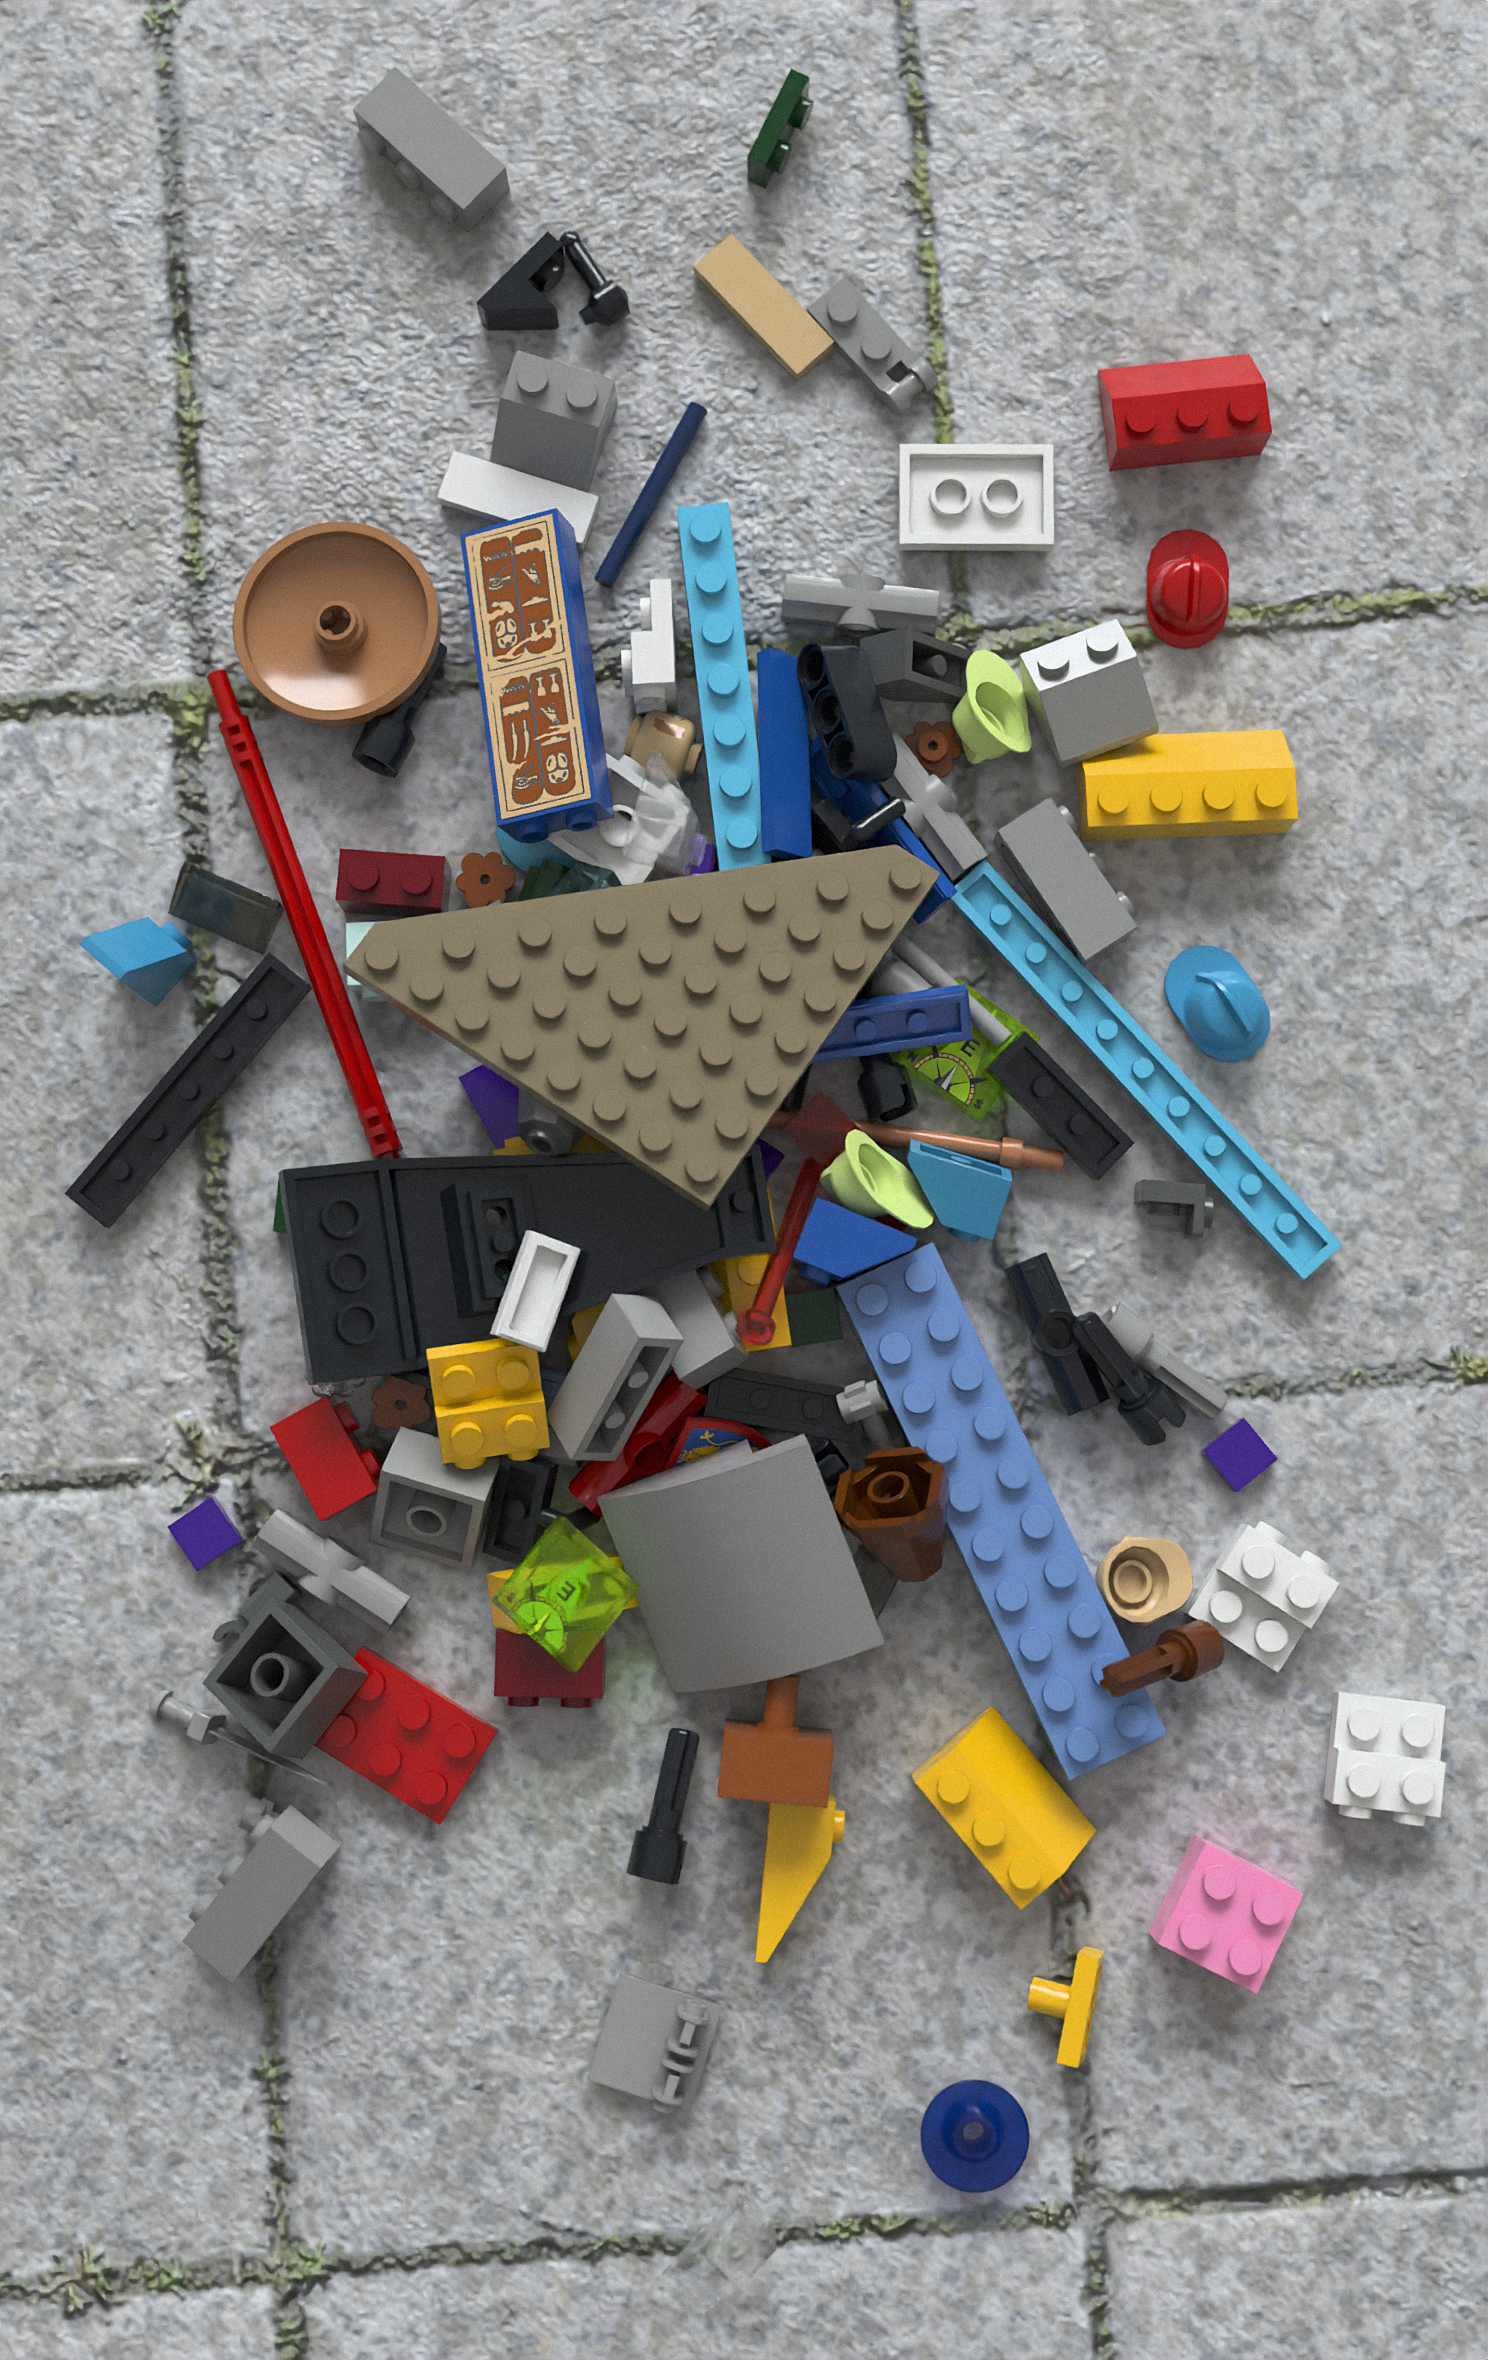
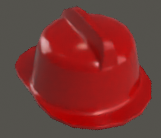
M1192 529L1176 530L1162 537L1150 553L1147 566L1146 596L1148 623L1155 635L1169 646L1184 650L1200 648L1217 636L1226 620L1229 600L1227 556L1220 544L1206 533Z

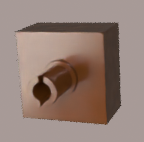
M791 1674L767 1681L763 1721L725 1718L717 1797L828 1808L834 1739L831 1729L804 1727L795 1724L801 1676Z

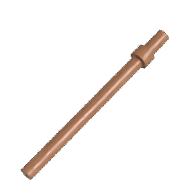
M780 1108L767 1125L768 1128L846 1139L847 1133L856 1129L864 1132L876 1144L908 1148L910 1139L976 1159L998 1162L999 1166L1018 1171L1020 1166L1061 1172L1064 1161V1151L1023 1145V1139L1002 1136L1001 1141L875 1122L871 1124L868 1121L802 1111L793 1112Z

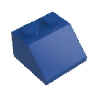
M817 1197L790 1264L799 1268L798 1278L826 1288L829 1281L841 1284L910 1253L915 1246L917 1238Z

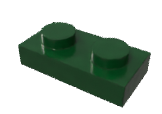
M793 69L790 70L747 156V181L766 189L773 173L781 174L792 150V144L788 142L795 128L801 131L804 129L812 112L814 101L808 99L809 76Z

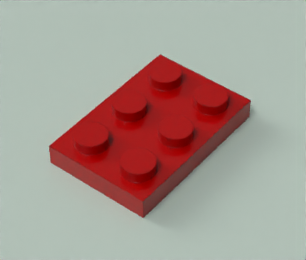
M363 1645L354 1659L370 1675L314 1746L436 1823L441 1824L499 1729Z

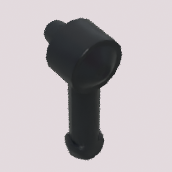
M576 231L564 232L558 241L563 245L564 254L569 258L590 291L587 305L579 312L583 323L589 325L597 322L609 327L629 315V298L625 290L612 279L606 280Z

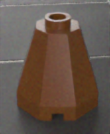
M918 1446L874 1450L863 1458L866 1467L856 1474L851 1467L839 1477L833 1504L839 1524L901 1582L925 1581L942 1568L949 1495L947 1473L944 1466L935 1460L934 1464L930 1462L927 1453Z

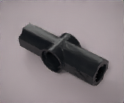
M1042 1253L1003 1270L1030 1331L1032 1346L1041 1356L1066 1416L1069 1417L1109 1400V1394L1095 1363L1071 1333L1070 1328L1075 1323L1074 1320L1077 1316L1073 1314L1047 1253ZM1050 1320H1059L1069 1329V1341L1062 1349H1054L1044 1340L1043 1330Z

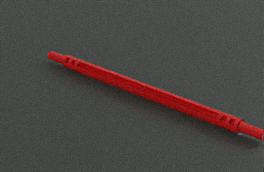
M226 670L214 671L207 675V680L222 719L218 726L224 738L225 746L230 755L233 768L238 777L335 1048L366 1140L369 1143L373 1159L401 1158L399 1151L403 1150V1146L398 1137L395 1124L392 1121L390 1110L386 1104L266 770L261 751L257 745L255 734L252 731L250 720L247 715H242Z

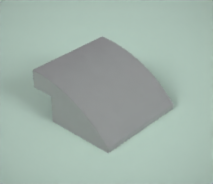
M805 1434L798 1435L755 1453H752L749 1442L745 1439L597 1497L674 1693L717 1690L780 1678L829 1664L885 1644Z

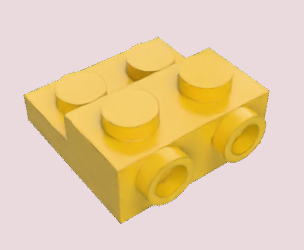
M503 1338L426 1349L443 1464L454 1462L457 1468L473 1469L481 1466L485 1462L486 1457L507 1454L512 1460L524 1461L534 1458L539 1453V1449L550 1447L537 1350Z

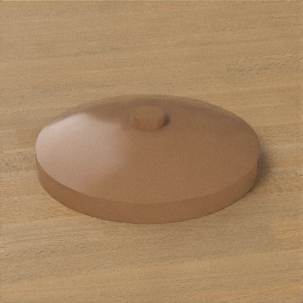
M346 521L311 525L285 536L272 545L260 556L246 575L239 589L233 613V639L236 653L247 677L259 693L271 705L286 715L305 723L326 727H344L365 723L377 715L382 716L394 710L407 700L429 673L437 655L442 630L441 607L438 595L429 574L418 557L404 543L391 534L373 526Z

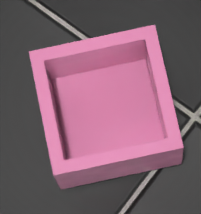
M1194 1834L1148 1932L1159 1945L1257 1994L1304 1893L1290 1882Z

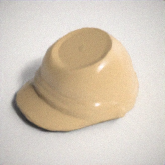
M1129 1536L1122 1538V1541L1112 1547L1098 1565L1095 1575L1096 1585L1111 1614L1126 1622L1139 1623L1142 1627L1149 1626L1151 1623L1160 1620L1164 1615L1181 1608L1190 1598L1193 1589V1576L1188 1556L1178 1543L1164 1538Z

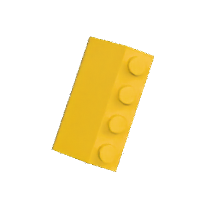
M1282 730L1151 735L1076 763L1080 841L1286 833L1298 820L1295 765Z

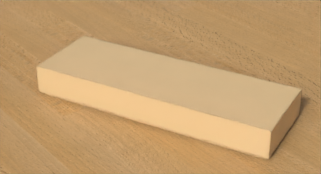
M732 234L726 237L694 266V274L796 381L834 349L835 341Z

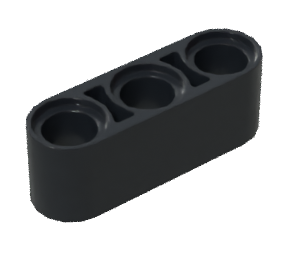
M820 642L807 643L799 653L797 674L831 775L840 780L879 782L888 780L894 773L897 765V750L863 651L855 645Z

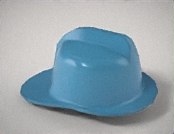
M1197 945L1182 951L1170 963L1165 975V995L1172 1010L1194 1043L1205 1055L1220 1062H1238L1251 1057L1263 1046L1270 1031L1268 1007L1259 989L1243 966L1229 952L1215 946Z

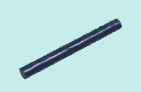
M690 402L594 577L599 584L612 588L708 413L700 404Z

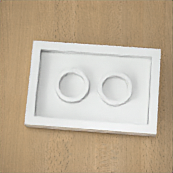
M899 444L898 550L1052 551L1054 546L1053 445Z

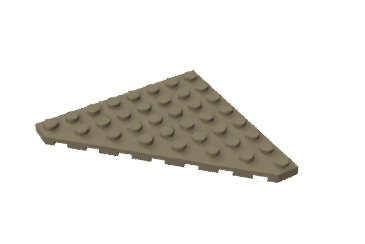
M896 844L375 923L344 962L343 970L345 974L708 1212L932 890L941 873Z

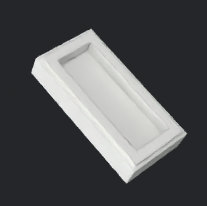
M526 1231L490 1334L540 1352H545L581 1249L534 1231Z

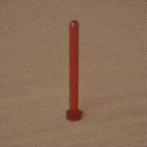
M810 1157L802 1164L775 1239L777 1251L769 1256L751 1309L745 1310L739 1315L735 1331L743 1341L749 1344L766 1345L773 1338L776 1323L771 1316L823 1170L821 1161L816 1157Z

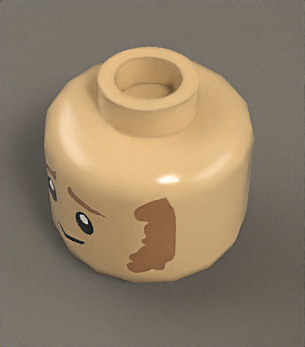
M652 710L644 718L636 716L626 739L623 754L646 769L648 778L664 784L674 785L681 780L685 772L695 774L704 745L696 742L697 729L692 721L665 711Z

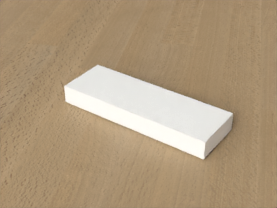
M454 450L437 496L438 502L441 505L498 523L557 508L574 528L577 548L583 550L600 503L599 496Z

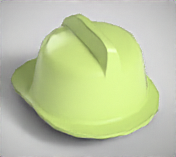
M987 650L975 651L967 660V692L952 714V723L962 740L967 760L972 764H977L985 759L1000 758L1010 751L1027 753L1032 746V740L1028 724L1027 701L1017 675L1008 663L997 654Z
M855 1129L847 1133L845 1140L846 1150L822 1172L820 1176L821 1185L845 1209L869 1219L891 1214L912 1228L925 1229L930 1226L935 1216L934 1209L916 1176L902 1163L882 1150L864 1132Z

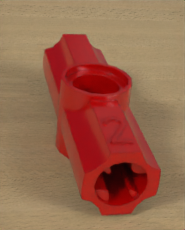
M673 1369L656 1388L616 1461H589L572 1479L568 1489L591 1512L602 1517L603 1513L597 1497L632 1484L638 1477L651 1476L661 1470L672 1447L670 1441L678 1434L685 1417H693L708 1401V1395L702 1388L695 1390L679 1380Z

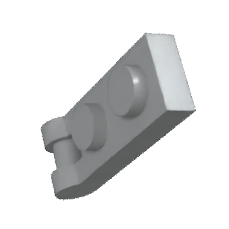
M846 277L807 308V313L835 341L834 349L894 414L900 416L912 405L911 399L920 391L927 393L938 384V377L932 367L925 360L917 357ZM900 368L906 377L897 383L889 377Z

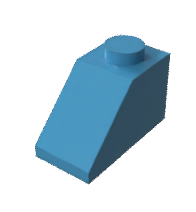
M910 1139L907 1148V1161L941 1224L950 1227V1234L966 1241L978 1242L980 1237L993 1240L1012 1184L1011 1169Z

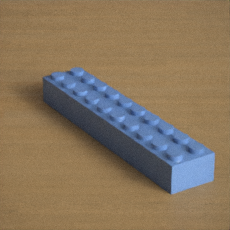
M929 1243L836 1287L834 1290L875 1379L880 1382L888 1406L907 1446H918L927 1453L930 1462L934 1464L936 1460L945 1468L949 1479L946 1529L1061 1773L1068 1780H1072L1166 1735L1167 1732L1145 1687L1120 1697H1113L1108 1689L1102 1690L1099 1681L1104 1679L1102 1669L1106 1665L1129 1657V1652L934 1243Z

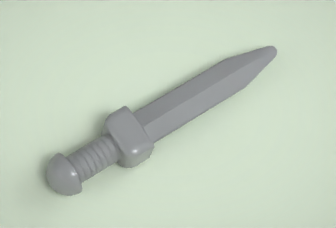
M169 1690L156 1693L150 1700L149 1711L155 1720L161 1721L163 1717L186 1728L187 1736L202 1745L214 1744L219 1738L289 1773L325 1786L328 1785L326 1781L294 1762L279 1755L271 1754L265 1748L223 1729L226 1715L216 1710H197L172 1698L173 1692Z

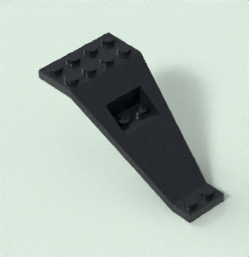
M760 1144L753 1145L708 1212L617 1152L569 1153L551 1156L533 1154L392 1158L283 1169L278 1173L308 1385L413 1372L429 1366L426 1349L501 1338L490 1334L526 1231H534L581 1249L557 1319L606 1302L611 1294L626 1295L720 1260L768 1255L777 1251ZM488 1209L495 1210L500 1215L501 1223L499 1227L491 1226L486 1218ZM497 1262L505 1264L509 1270V1276L506 1281L499 1279L495 1274L494 1268Z

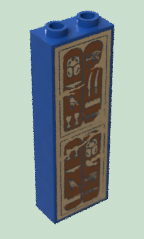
M554 508L460 534L497 826L514 840L521 843L541 842L548 838V833L565 829L575 832L591 830L598 825V821L614 818L575 530L561 512Z

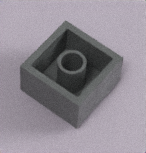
M269 1598L207 1676L203 1684L269 1753L303 1759L370 1674L302 1607Z

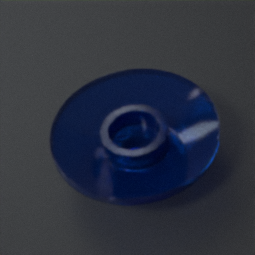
M967 2079L955 2082L945 2087L931 2100L923 2115L920 2141L925 2160L932 2172L942 2182L954 2189L968 2193H983L997 2189L1017 2174L1028 2153L1030 2134L1025 2113L1011 2093L993 2082L981 2079ZM970 2122H977L983 2126V2132L977 2139H968L963 2135L964 2127Z

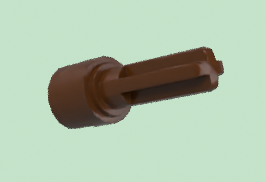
M1201 1619L1166 1630L1159 1636L1155 1647L1106 1665L1102 1669L1104 1679L1099 1681L1102 1690L1108 1689L1113 1697H1120L1168 1677L1177 1682H1187L1200 1677L1221 1665L1225 1651L1222 1637L1213 1625Z

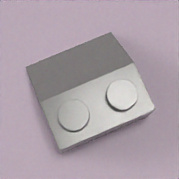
M516 350L500 397L489 462L588 493L618 405L615 380Z
M1117 619L1020 654L1023 693L1061 768L1159 733V725L1138 656Z
M400 1426L381 1469L369 1542L470 1572L494 1497L502 1456L486 1457L485 1462L477 1468L460 1469L454 1465V1462L443 1464L438 1437Z

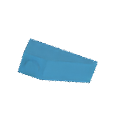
M148 917L86 936L79 944L120 981L155 1007L197 962L185 950L192 942L169 921L160 928Z

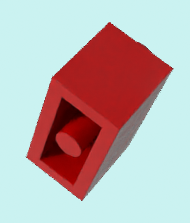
M324 1396L270 1426L273 1435L320 1521L329 1520L376 1494L383 1467L373 1449L368 1447L363 1450L357 1440L354 1431L359 1429L360 1425L348 1403L344 1400L338 1404L334 1396Z

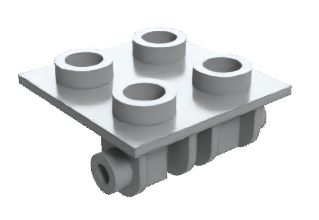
M620 1973L587 2080L654 2101L653 2108L666 2114H674L675 2108L690 2113L723 2006Z

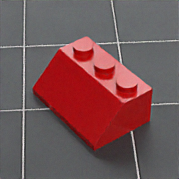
M1250 354L1102 369L1097 372L1109 471L1261 455L1272 434L1266 382Z

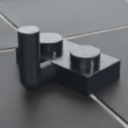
M893 796L854 823L845 811L837 809L832 801L826 798L811 810L812 844L816 849L820 848L826 855L870 849L866 844L867 840L906 813L905 805L898 797Z
M503 1454L482 1552L529 1569L538 1565L545 1529L562 1536H570L596 1525L601 1517L591 1512L586 1506L567 1514L550 1508L559 1464L536 1456L529 1460L516 1461L510 1459L507 1454Z

